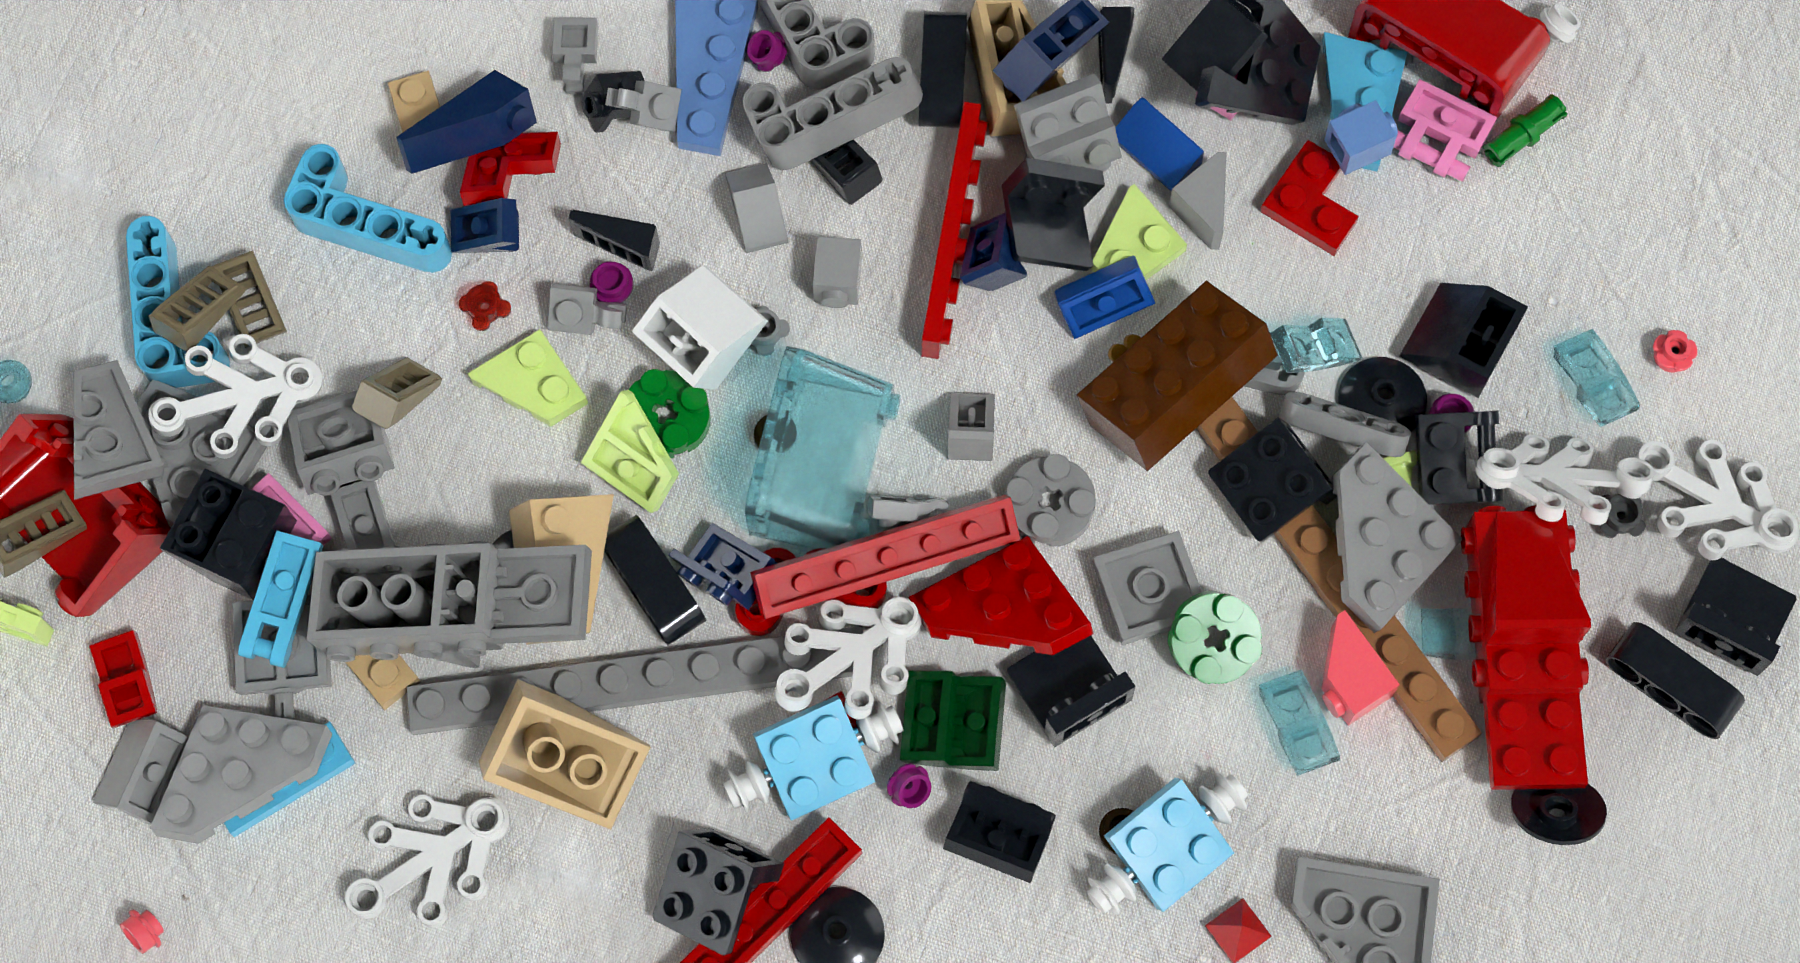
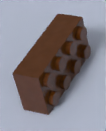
M1206 280L1077 393L1076 396L1090 426L1148 472L1274 360L1278 354L1267 323Z

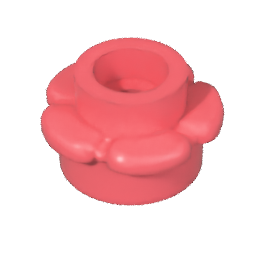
M1670 330L1666 335H1659L1653 344L1654 360L1662 370L1674 373L1687 370L1693 364L1692 359L1697 356L1695 342L1689 340L1687 334L1680 330ZM1672 347L1678 348V349H1679V353H1678V354L1673 353L1672 350H1671V348H1672Z
M134 909L130 910V917L120 924L121 930L130 943L142 954L153 946L159 948L161 940L158 936L164 932L159 921L148 910L141 914Z

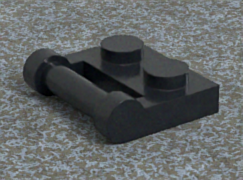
M1499 410L1415 415L1419 495L1429 505L1503 501V489L1491 488L1480 478V488H1467L1464 426L1477 425L1479 459L1484 456L1487 450L1496 448L1495 424H1499Z

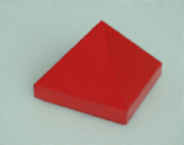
M1244 898L1205 925L1206 929L1232 963H1237L1272 937Z

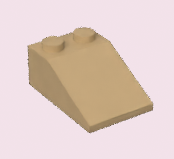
M518 679L479 759V765L483 780L612 829L651 747L648 743L561 696Z

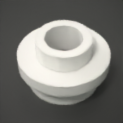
M1555 3L1551 8L1545 7L1540 12V19L1546 25L1552 41L1570 43L1576 38V31L1581 26L1580 21L1565 5Z

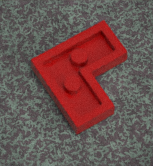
M558 132L521 133L506 145L468 156L460 189L463 206L499 198H508L513 175L555 173L561 148Z
M1307 140L1263 202L1260 210L1264 215L1332 256H1335L1359 218L1358 215L1324 196L1340 173L1341 168L1332 153L1310 140Z

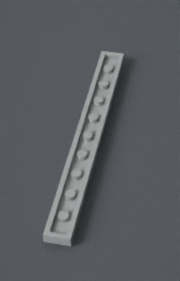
M863 626L842 628L836 632L862 634ZM785 636L408 686L410 731L413 735L495 725L518 679L561 696L588 712L776 687L777 679L783 672L790 669L807 672L836 651L811 648L804 655H794L786 650L784 645ZM802 636L792 637V640L797 643L806 641ZM853 664L832 679L852 677Z

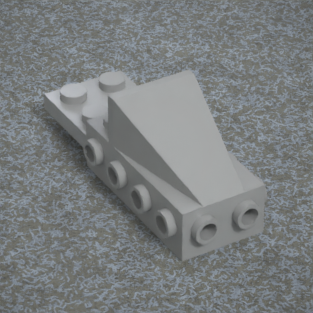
M475 541L459 545L384 546L381 549L362 550L342 548L338 551L316 552L307 641L324 652L328 659L337 662H351L355 660V656L370 655L379 660H395L398 658V654L410 653L422 658L436 659L469 668H479L480 656L485 655L486 650L503 649L504 643L586 640L592 550L587 545L497 549L491 543Z

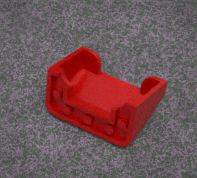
M1362 0L1356 7L1347 37L1368 43L1372 40H1381L1379 47L1387 50L1391 43L1396 44L1462 85L1460 97L1467 100L1469 95H1471L1476 101L1478 108L1496 116L1497 119L1545 55L1550 44L1548 30L1541 20L1524 15L1502 0Z
M19 414L0 439V520L62 490L66 491L86 523L87 529L42 556V558L63 579L55 588L59 606L66 613L75 617L91 616L163 552L160 547L171 528L168 526L161 503L141 482L74 500V418L62 414ZM58 509L51 512L59 528L67 525ZM41 519L35 522L42 536L49 533ZM25 529L18 532L27 543L32 542Z

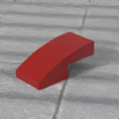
M131 630L89 645L101 682L98 684V688L111 728L114 729L158 713L138 633Z

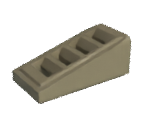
M253 250L211 266L231 279L252 271L254 278L243 281L240 284L245 287V291L256 286L260 289V293L235 302L229 309L239 334L251 336L256 344L287 332ZM220 287V289H221V291H222V293H223V292L225 291V289L222 288V287ZM265 301L267 308L242 317L240 310ZM271 316L274 324L251 333L248 332L246 325ZM243 343L245 348L250 347L248 344Z
M209 265L162 302L149 315L153 331L187 352L203 339L243 295L245 287ZM214 282L224 288L225 291L219 294L208 286ZM202 293L213 301L207 304L198 297ZM192 305L201 311L196 314L188 308ZM182 316L188 321L183 324L178 319Z
M407 357L361 380L352 408L361 416L384 429H388L398 423L441 384L442 378L440 375Z
M65 490L0 520V573L4 578L20 571L87 529L86 523ZM58 509L67 524L59 528L51 515V512ZM39 519L43 521L49 531L44 536H42L35 524ZM23 529H25L32 542L26 545L18 534ZM7 539L15 549L10 553H7L2 545V542Z

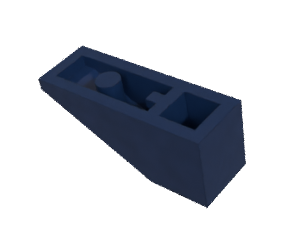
M1068 0L1023 37L993 69V72L1002 80L1004 86L1009 91L1015 93L1024 102L1104 29L1109 21L1089 0Z
M494 70L398 135L396 139L406 171L414 174L506 145L536 124L537 120L528 88Z

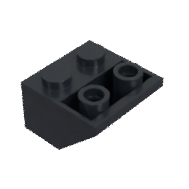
M1440 283L1399 357L1479 398L1525 315L1528 306L1490 286Z
M204 469L160 549L211 581L254 600L276 530L290 534L297 520L285 504L208 469Z

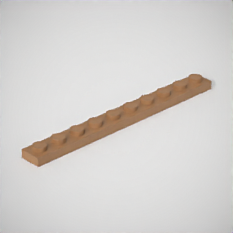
M1233 397L1227 400L1196 428L1220 461L1258 433ZM1313 505L1274 534L1335 618L1339 613L1346 610L1400 684L1393 697L1441 762L1481 736L1482 732L1395 615L1381 630L1373 633L1342 602L1340 582L1344 580L1342 556H1338L1337 537Z

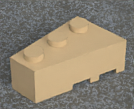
M975 0L967 25L990 137L1021 134L1014 105L1022 101L1015 93H1012L1004 86L1002 80L993 72V69L1037 25L1022 0ZM1061 68L1026 100L1067 84L1062 76L1064 70Z
M614 494L530 499L510 509L509 515L514 548L587 545L592 550L586 634L590 633ZM528 642L526 645L550 642Z

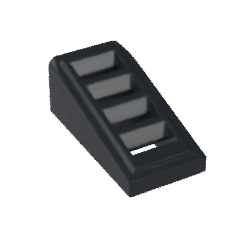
M1130 6L1102 7V10H1100V13L1109 21L1106 27L1098 33L1100 82L1106 104H1111L1115 97L1133 27L1135 14L1134 7Z
M854 139L841 145L842 148L827 159L825 157L838 147L810 160L849 205L857 202L883 180L877 162ZM850 159H853L852 162H850L848 165H846V166H845L844 168H842L840 171L837 170V169L840 168L842 165H844L846 162H848Z
M570 210L569 221L574 236L639 267L653 271L660 245L655 224Z

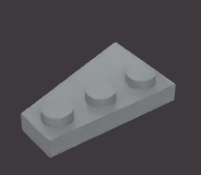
M118 360L73 371L74 500L162 476L164 464Z

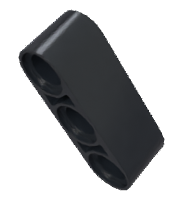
M924 11L920 79L923 97L919 104L920 127L960 128L964 96L967 12Z
M638 515L633 516L607 533L605 554L667 646L706 622V618L699 605Z
M1639 622L1631 623L1606 658L1607 665L1618 676L1691 728L1711 739L1720 738L1745 703L1742 693L1732 684L1657 631Z

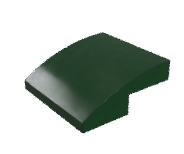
M908 670L909 677L906 690L900 761L933 767L999 771L1006 681L1002 677L957 676L953 671Z

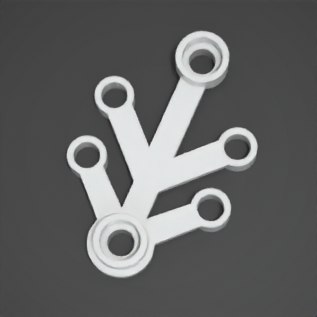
M247 334L236 335L229 344L231 358L239 364L251 363L273 376L255 381L214 360L211 352L206 347L194 346L185 354L187 370L195 376L204 375L230 389L182 402L171 397L160 398L149 409L150 426L157 434L171 437L179 434L184 429L186 420L235 407L224 428L216 430L210 438L213 454L219 458L227 459L236 454L238 440L263 399L280 395L270 415L259 419L255 425L257 441L263 446H274L280 442L282 428L297 402L308 401L319 393L322 387L321 370L313 361L306 358H293L285 362L258 348L251 336ZM246 343L251 346L252 350L247 355H239L235 352V347L238 344ZM196 355H203L208 360L202 367H195L190 361ZM297 372H302L308 376V380L306 383L299 385L295 384L291 377ZM164 408H171L176 412L171 420H162L158 414ZM266 425H272L277 429V433L271 438H266L261 435L260 430ZM222 437L230 438L233 441V445L227 450H221L215 444Z
M1533 434L1525 436L1522 444L1512 451L1504 448H1491L1487 450L1484 456L1478 459L1475 468L1477 476L1489 487L1495 489L1510 487L1536 503L1535 513L1545 521L1555 522L1562 518L1566 506L1564 497L1581 506V518L1594 525L1606 523L1611 510V503L1606 498L1594 495L1579 485L1616 487V490L1622 496L1636 499L1649 491L1655 474L1654 468L1648 462L1638 458L1622 459L1616 471L1570 468L1572 465L1584 467L1590 463L1594 451L1592 443L1582 438H1572L1568 440L1564 449L1546 460L1550 443L1544 437ZM1526 462H1530V463H1534V464H1539V463H1542V464H1540V465H1528V464H1525V463H1526ZM1533 482H1541L1558 493L1547 492Z
M1706 440L1701 444L1695 455L1697 464L1701 468L1709 470L1714 486L1675 466L1674 454L1666 444L1651 441L1645 443L1640 448L1635 458L1652 462L1658 468L1654 469L1655 474L1652 482L1663 480L1705 503L1704 505L1682 509L1676 506L1665 508L1657 520L1658 530L1663 535L1674 538L1680 536L1686 527L1734 519L1747 526L1728 532H1723L1719 529L1707 530L1698 542V550L1708 560L1720 559L1727 550L1757 544L1764 550L1772 553L1787 552L1796 544L1799 538L1797 520L1790 512L1776 507L1766 482L1768 477L1767 471L1761 464L1747 462L1736 475V483L1739 488L1751 493L1756 507L1754 509L1743 503L1725 460L1727 456L1726 448L1721 442ZM1705 451L1713 452L1717 459H1710L1705 454ZM1745 473L1755 475L1758 481L1749 480ZM1671 517L1676 519L1679 523V526L1670 525L1667 522L1666 518ZM1768 529L1776 530L1780 537L1775 536ZM1707 540L1716 541L1720 549L1710 547Z
M902 597L888 600L879 609L845 605L839 600H828L822 605L819 622L826 630L811 629L802 623L793 624L786 630L784 645L791 654L804 655L811 648L833 650L836 652L807 672L798 669H790L783 672L777 679L775 698L778 704L791 712L806 708L810 704L813 692L853 664L851 689L846 695L844 709L850 717L864 719L870 715L874 703V697L870 691L873 650L888 640L887 664L881 670L879 685L888 694H900L905 690L909 677L908 670L905 667L906 641L918 634L921 627V617L916 605ZM829 612L838 613L841 617L838 619L829 618L826 614ZM892 620H901L904 624H895ZM846 623L871 627L862 634L836 632L841 630ZM802 636L806 641L797 643L792 640V637ZM896 675L901 681L891 682L886 676ZM791 691L797 692L801 697H790L786 693ZM861 699L867 705L858 707L852 703V700Z
M428 795L415 796L408 805V813L417 824L429 825L438 820L460 825V827L446 836L396 828L388 821L374 823L369 829L368 839L377 850L385 852L396 847L420 853L378 881L369 878L354 881L348 887L345 895L348 909L359 918H374L383 911L388 897L431 870L425 898L418 905L417 916L427 927L436 928L441 926L448 916L444 900L455 853L470 843L471 848L467 870L459 877L457 889L468 901H477L483 898L488 888L484 873L491 844L502 839L510 826L509 811L496 798L482 797L473 801L468 807L436 802ZM421 803L431 804V811L425 817H418L415 813L417 806ZM486 814L495 816V823L489 829H483L479 826L480 819ZM382 829H390V840L386 843H377V833ZM471 878L480 880V887L475 893H467L464 890L465 883ZM366 893H373L376 897L374 905L370 908H362L360 906V900ZM430 905H438L440 907V914L434 920H427L424 916L426 908Z

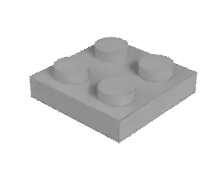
M1179 531L1095 556L1092 560L1122 646L1167 632L1169 629L1171 630L1172 623L1176 617L1175 613L1179 606L1188 598L1202 592Z

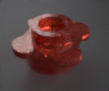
M491 281L474 286L459 300L460 310L469 314L472 318L473 328L477 331L488 330L492 322L498 318H506L511 313L509 301L502 300L497 285ZM483 303H488L489 307L487 309H482L481 305Z

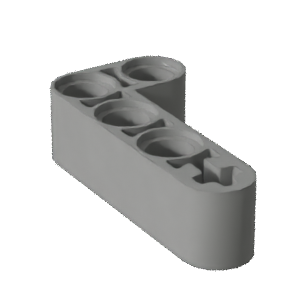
M758 0L773 31L780 32L785 40L787 56L805 86L817 90L827 88L869 68L873 63L875 56L874 32L868 22L852 18L825 29L809 0ZM797 25L807 27L800 32L790 30V28ZM852 42L864 44V46L857 49L847 47ZM815 59H820L826 62L820 66H812L808 64L810 61Z
M892 57L789 107L786 106L775 85L765 82L751 86L745 92L742 104L754 133L770 163L779 170H789L911 112L921 103L923 93L911 64L904 58Z

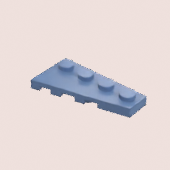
M675 0L677 88L682 89L677 115V142L679 149L721 156L748 43L758 10V0Z

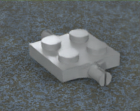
M311 595L307 596L292 643L291 655L285 668L270 665V659L255 656L254 659H249L238 655L240 641L254 600L232 602L236 693L240 695L258 693L273 695L275 697V717L295 720L293 694H297L305 689L332 687L331 660L327 658L324 652L307 641ZM264 625L261 638L275 642L278 628Z

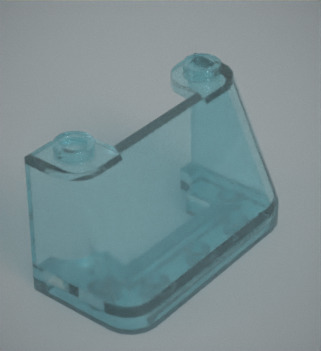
M791 346L786 347L746 498L745 517L750 536L810 549L830 548L868 536L871 519L863 517L864 501L882 428H885L888 419L896 421L901 395L894 393V384L808 350Z

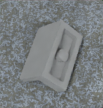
M139 719L128 723L93 799V803L101 807L117 809L147 824H152L189 737L153 720Z

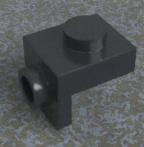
M641 71L597 74L581 97L583 112L589 118L595 133L605 132L613 119L631 117V110L605 105L608 88L617 90L622 88L635 91L636 81H645Z

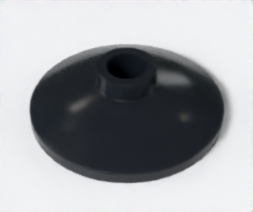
M1374 357L1357 363L1345 374L1338 391V404L1399 423L1408 428L1412 433L1416 429L1415 415L1425 414L1427 392L1419 375L1405 363L1388 357ZM1386 388L1392 392L1393 397L1383 399L1378 395L1377 390Z
M1590 784L1585 788L1515 789L1511 798V813L1516 823L1526 833L1543 842L1556 845L1581 844L1597 836L1606 822V804L1599 792Z
M827 888L791 925V944L799 963H876L884 946L885 930L879 910L869 898L850 888ZM835 923L844 925L846 928L845 936L841 939L831 938L828 934L831 925Z

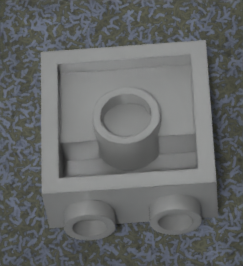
M1095 73L1014 105L1027 158L1103 170V172L1109 169L1112 161L1122 158L1115 125L1108 116L1102 84Z
M357 391L295 409L288 418L296 470L307 495L314 493L331 495L338 491L340 485L359 479L365 482H373L381 478L385 471L395 469L385 429L356 413L352 408Z

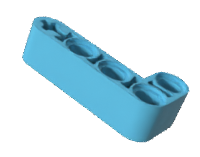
M317 144L304 152L284 197L285 208L298 231L424 272L434 273L447 267L452 257L451 246L444 229L439 223L425 217L344 193L348 176L339 154L333 147L326 144ZM324 167H333L327 174L316 175ZM317 204L310 212L299 213L304 206ZM346 217H357L350 225H340L341 221ZM397 229V232L392 237L380 238L384 231Z
M153 216L139 217L129 225L126 233L136 363L149 382L157 380L175 388L216 382L204 375L195 376L191 374L185 365L186 351L156 334L153 328H150L149 315L162 302L180 289L177 248L171 235L159 219ZM151 248L155 256H151L147 249ZM163 277L158 285L151 288L147 287L152 279ZM182 316L179 317L178 321L182 322ZM208 332L196 346H204L209 351H214L212 358L229 367L230 360L228 354L213 333ZM196 355L191 359L190 363L195 367H202L207 361L197 362L200 355ZM169 357L166 365L153 369L156 361Z

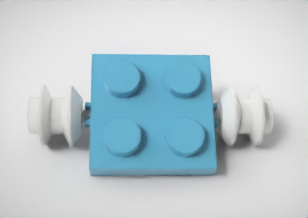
M836 695L753 733L752 735L767 768L763 769V775L759 766L747 761L746 773L737 776L732 771L727 770L730 780L724 782L723 786L733 808L742 805L745 812L748 813L749 802L756 798L764 804H768L770 790L767 783H769L770 787H776L786 813L792 821L876 782L861 746L865 743L869 749L879 753L880 742L887 738L899 744L897 734L904 730L894 707L890 706L885 709L879 701L877 702V713L864 719H857L858 729L856 727L852 728L843 704Z
M1216 773L1214 775L1216 786L1212 790L1204 786L1198 788L1199 804L1182 779L1175 777L1104 835L1125 867L1121 869L1118 866L1106 863L1104 865L1106 876L1101 881L1092 877L1088 878L1092 888L1087 891V895L1094 905L1103 914L1110 910L1118 916L1120 914L1118 903L1124 898L1132 902L1137 900L1134 884L1138 883L1157 910L1162 912L1167 910L1234 854V851L1212 821L1230 824L1229 811L1234 807L1241 811L1247 810L1244 799L1248 797V794L1243 785L1233 775L1225 778L1220 773Z

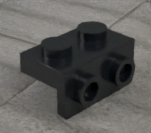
M970 781L966 786L961 805L946 836L943 849L1031 884L1047 845L1056 815L1036 804L1026 803L1003 794L992 787Z

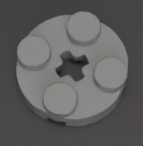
M1060 454L1036 458L1025 463L1013 474L1006 489V495L1011 497L1019 535L1022 538L1029 536L1033 543L1037 541L1042 544H1049V546H1063L1075 541L1087 530L1095 510V489L1091 479L1080 466L1070 462L1065 456ZM1043 493H1057L1061 497L1058 501L1060 508L1056 511L1050 506L1042 509L1039 503L1043 500Z

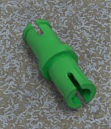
M1549 94L1545 100L1525 115L1518 114L1511 119L1510 126L1491 141L1486 142L1483 145L1485 155L1491 163L1501 167L1524 147H1533L1540 141L1541 134L1561 119L1567 117L1568 113L1565 112L1567 110L1565 105L1557 96Z

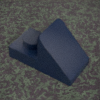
M499 198L450 209L451 253L514 252L519 250V212L516 207V199Z
M1006 212L970 227L960 279L964 284L987 291H994L1027 277V271L1021 262L1015 261L1012 257Z

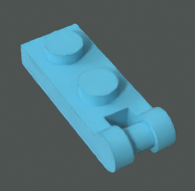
M276 530L240 641L239 656L249 659L259 656L270 659V665L281 668L286 667L291 655L296 630L313 581L316 552H322V543ZM264 625L278 628L275 642L261 638Z

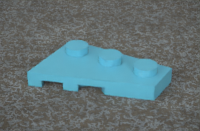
M1324 32L1322 46L1327 68L1326 82L1331 105L1330 119L1337 118L1344 109L1353 104L1360 103L1364 106L1375 100L1378 102L1383 113L1388 112L1392 116L1407 52L1389 47L1387 50H1384L1377 44ZM1381 159L1362 168L1377 172Z

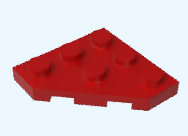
M1029 536L908 597L916 605L921 617V623L931 638L949 640L950 635L972 638L974 644L1007 649L1010 648L1011 644L1034 647L1035 653L1054 655L1094 634L1091 622Z

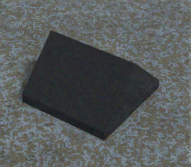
M1210 0L1162 57V60L1198 92L1203 69L1215 65L1227 74L1235 77L1268 38V35L1246 6L1239 1Z

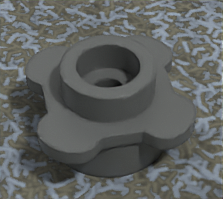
M1607 494L1602 496L1611 503L1606 523L1600 526V531L1605 537L1614 538L1617 534L1625 533L1637 537L1644 532L1646 525L1641 520L1643 515L1641 498L1631 499L1621 494L1613 497ZM1618 512L1624 513L1625 518H1624V519L1618 518V517H1617V513H1618Z

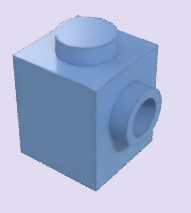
M1375 100L1364 106L1357 103L1344 109L1337 118L1329 121L1324 140L1344 175H1347L1391 155L1398 130L1391 114L1388 112L1383 113L1378 102Z

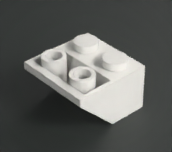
M702 265L657 296L632 332L693 388L716 390L768 320L711 269Z

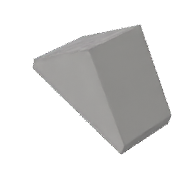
M1217 152L1172 188L1169 207L1210 249L1215 250L1220 248L1224 227L1227 152Z
M767 163L725 173L746 253L788 243L776 184Z
M950 393L949 460L992 461L995 394Z

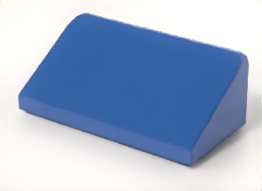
M1143 97L1131 107L1115 127L1119 146L1171 192L1172 188L1202 165L1204 155L1202 148Z
M1134 255L1055 290L1057 303L1074 339L1156 304Z

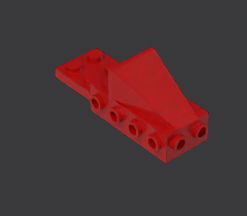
M1536 505L1529 506L1524 511H1506V508L1503 506H1487L1479 509L1478 512H1474L1467 526L1461 529L1460 536L1463 538L1460 542L1463 555H1467L1468 571L1464 575V591L1466 598H1471L1472 615H1469L1468 637L1469 641L1475 645L1476 657L1472 661V682L1474 687H1478L1479 704L1484 706L1491 790L1585 788L1588 785L1580 692L1583 689V685L1588 684L1589 667L1586 657H1580L1579 642L1583 640L1584 636L1591 629V618L1579 593V572L1577 569H1572L1570 553H1573L1575 550L1576 535L1574 526L1567 524L1566 510H1564L1560 520L1550 522L1536 515Z

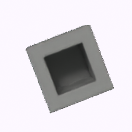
M817 236L813 275L814 302H821L823 305L831 308H843L848 304L858 305L862 265L861 239Z

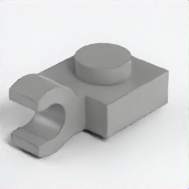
M554 17L552 57L554 63H564L563 82L566 83V94H583L584 63H597L599 29L597 18Z
M636 81L635 91L619 88V90L608 88L605 105L631 110L630 124L675 132L682 89L647 81Z
M554 283L550 287L548 330L592 335L595 323L606 328L621 329L622 323L626 322L627 305L596 301L597 288Z
M869 495L867 513L872 518L878 519L877 525L896 528L905 525V521L916 522L929 518L930 513L935 509L948 510L949 504L937 498L919 501L913 498Z

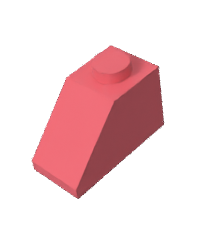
M1346 610L1337 615L1331 627L1321 689L1324 692L1322 695L1323 702L1330 713L1336 718L1341 716L1349 726L1393 697L1400 684Z

